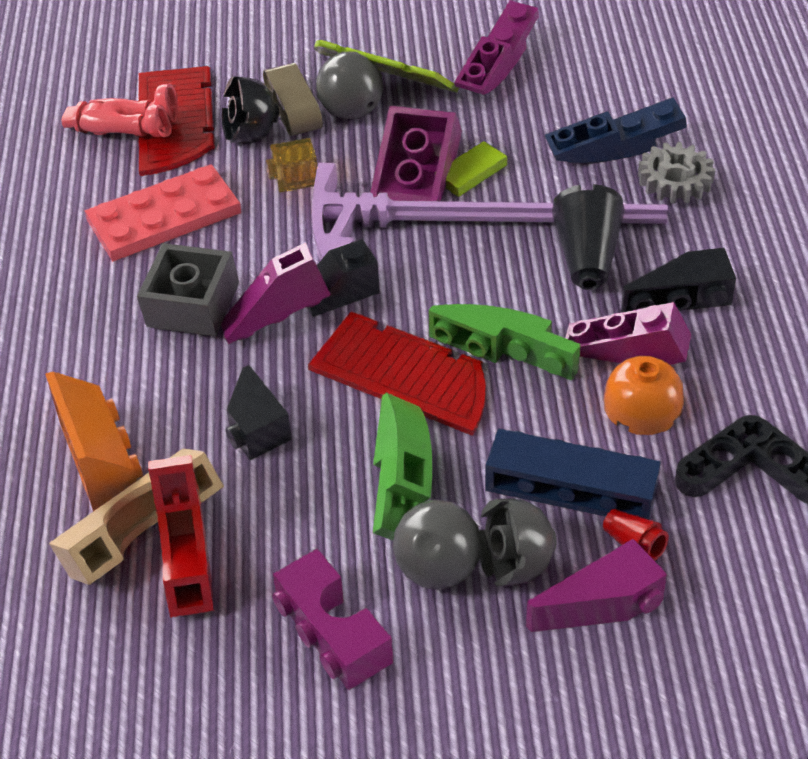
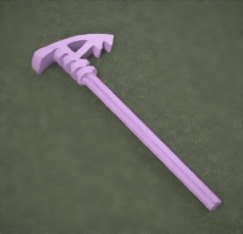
M318 163L312 201L314 242L320 261L329 250L354 242V239L349 237L358 222H361L363 228H371L374 222H377L380 228H387V224L393 220L554 222L552 216L553 203L394 201L388 197L387 193H379L377 197H373L371 192H363L360 197H357L355 192H346L344 197H340L339 192H335L337 188V169L335 163ZM623 204L625 210L622 223L667 224L668 206L665 204ZM336 222L330 233L324 232L325 223Z

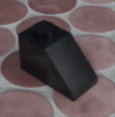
M363 239L334 248L325 254L317 266L324 278L330 296L322 299L319 304L307 309L312 317L380 293L378 261Z
M250 365L243 367L226 409L229 426L225 428L231 445L235 449L241 448L249 460H252L291 441L292 437L287 411Z

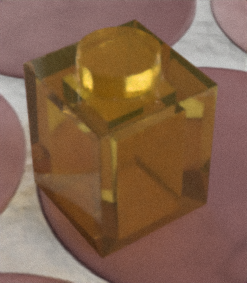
M310 138L270 145L271 159L266 160L269 180H276L279 193L314 186L317 158Z

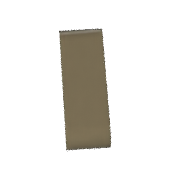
M296 63L263 70L264 84L272 93L275 103L279 105V117L289 136L323 127L319 105Z

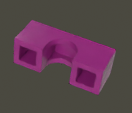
M318 548L273 573L276 592L272 594V599L282 616L290 615L302 642L308 648L314 646L320 653V661L332 679L339 677L346 688L350 690L393 663L392 638L367 608L352 616L343 618L328 614L330 610L344 602L341 576Z

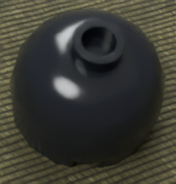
M232 76L229 79L223 96L229 97L228 108H222V128L226 140H231L230 143L242 144L255 143L262 140L270 132L273 123H277L279 119V105L275 103L272 93L261 81Z

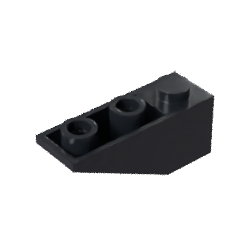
M725 248L688 251L623 286L621 313L672 302L675 303L679 311L732 305L736 276Z

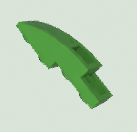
M446 304L433 305L429 309V337L441 343L449 344L494 363L499 360L502 354H505L518 361L526 362L571 381L578 372L580 344L553 334L551 320L514 309L489 305Z
M385 393L382 395L373 462L374 466L381 468L373 533L393 541L395 529L403 515L417 504L431 498L432 449L428 425L421 408L389 393Z

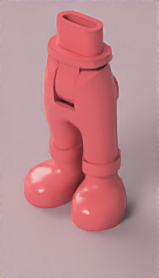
M162 84L155 91L154 102L151 100L135 101L121 98L90 100L89 103L80 101L76 106L66 108L61 119L62 126L64 128H75L77 132H92L95 135L125 133L136 136H147V134H150L156 138L168 137L172 132L171 124H175L177 121V94L173 85Z

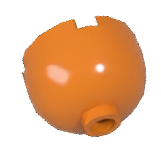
M636 356L626 359L612 371L607 380L604 392V410L610 421L615 425L619 421L621 424L629 426L628 432L636 435L661 433L670 429L673 426V421L678 416L680 418L684 404L683 383L674 368L664 360L652 356Z

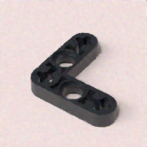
M745 415L682 458L677 465L675 485L686 496L701 497L752 462L796 498L808 504V452L760 416ZM717 450H725L730 452L734 458L729 461H722L715 458L712 453ZM785 454L793 460V463L788 465L778 464L771 456ZM703 471V473H702V479H701V478L698 477L697 475L700 474V473Z

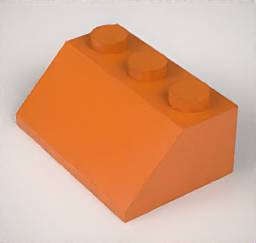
M52 371L46 373L45 376L62 431L94 512L135 483L138 478L143 477V472L137 455L132 454L128 456L126 450L131 448V444L124 425L116 427L115 422L120 421L113 399L105 400L99 385Z

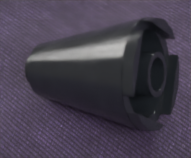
M593 184V190H581V185L572 186L561 191L553 200L552 216L571 281L584 290L597 289L607 282L625 209L622 196L614 189L603 185Z

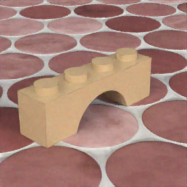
M183 448L170 458L192 455L196 482L202 503L223 488L224 485L205 452ZM149 473L49 543L70 578L91 585L124 560V552L129 544L143 531L158 522Z

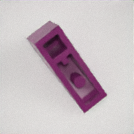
M632 539L528 600L526 627L530 632L629 621L642 612L645 614L652 612L662 603L667 574Z

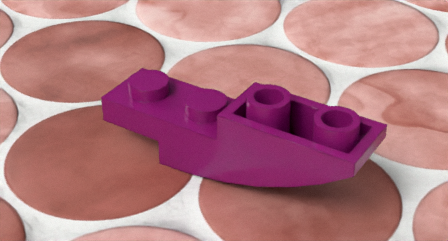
M509 0L488 37L481 36L454 81L455 87L482 95L496 88L507 77L526 50V38L539 18L538 8Z

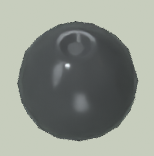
M357 52L337 53L330 57L318 72L316 78L317 97L327 112L337 118L347 120L360 119L372 112L383 94L382 74L373 61Z
M434 499L417 504L403 515L395 529L392 547L396 563L407 579L422 588L443 590L457 586L471 575L480 559L482 541L476 522L465 509L450 501Z

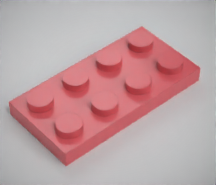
M210 164L109 202L101 203L84 211L87 222L113 262L241 213V206L239 200L217 170Z

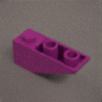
M306 243L272 258L227 313L221 325L228 344L236 340L247 339L255 331L270 324L280 323L290 314L305 307H313L319 304L322 299L330 296L324 278Z
M672 302L569 323L565 338L580 344L579 357L622 363L626 359L636 356H652L672 365L687 361L692 334L675 303Z

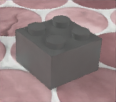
M162 243L137 295L146 327L217 336L240 283L233 254L231 251Z

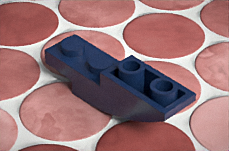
M674 97L616 119H612L610 113L606 111L545 134V139L556 161L570 163L607 162L650 152L652 146L657 147L655 139L687 128L685 115Z

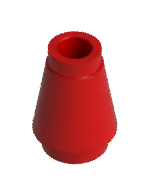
M612 509L603 521V531L608 533L620 545L634 539L654 561L663 554L668 544V532L663 530L659 522L617 509Z

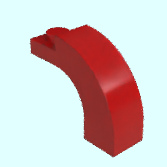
M192 455L148 461V471L161 540L163 584L170 618L214 611L208 547Z

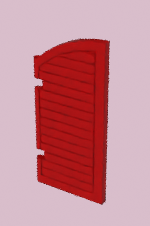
M209 66L138 73V101L151 100L154 102L155 91L162 84L173 85L178 99L177 121L175 124H171L172 132L170 136L156 138L150 134L139 136L140 176L153 175L181 167L215 149L214 134L204 133L214 130L212 89L203 88L211 86V68Z
M352 311L308 364V370L379 399H382V395L385 393H389L419 406L426 418L473 436L479 426L484 412L486 384L482 370L483 361L465 354H461L457 360L450 357L452 349L389 325L383 331L376 329L379 324L378 321Z

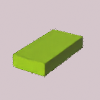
M481 142L453 160L446 177L445 188L460 197L507 166V155L486 142Z

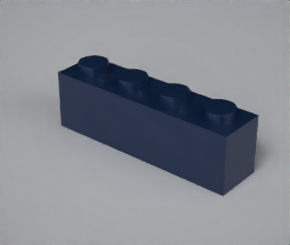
M498 428L485 465V491L605 517L612 509H617L650 520L658 487L661 461Z

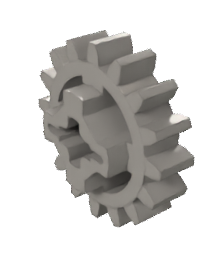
M666 142L663 143V149L652 146L650 154L643 153L642 161H639V185L646 186L647 194L656 192L657 200L669 197L670 202L675 204L677 198H682L685 203H689L690 196L701 199L703 192H710L715 175L713 159H706L707 152L705 151L696 153L694 145L682 148V143L677 142L676 147H671Z

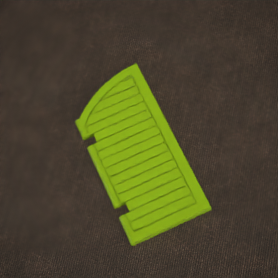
M317 40L314 45V50L325 56L332 57L340 52H357L373 61L379 71L456 93L459 90V87H455L453 82L438 72L406 65L399 61L349 47H342L324 40Z

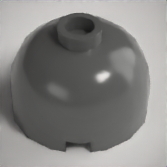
M509 498L489 501L483 508L480 516L487 517L485 530H479L482 541L480 563L483 572L487 577L492 576L494 573L497 581L493 584L496 586L517 585L535 580L547 569L557 544L556 534L549 520L540 508L525 500Z

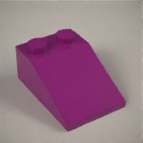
M389 106L370 191L373 197H377L379 193H387L388 197L394 201H441L446 187V177L453 160L457 157L462 133L455 112Z

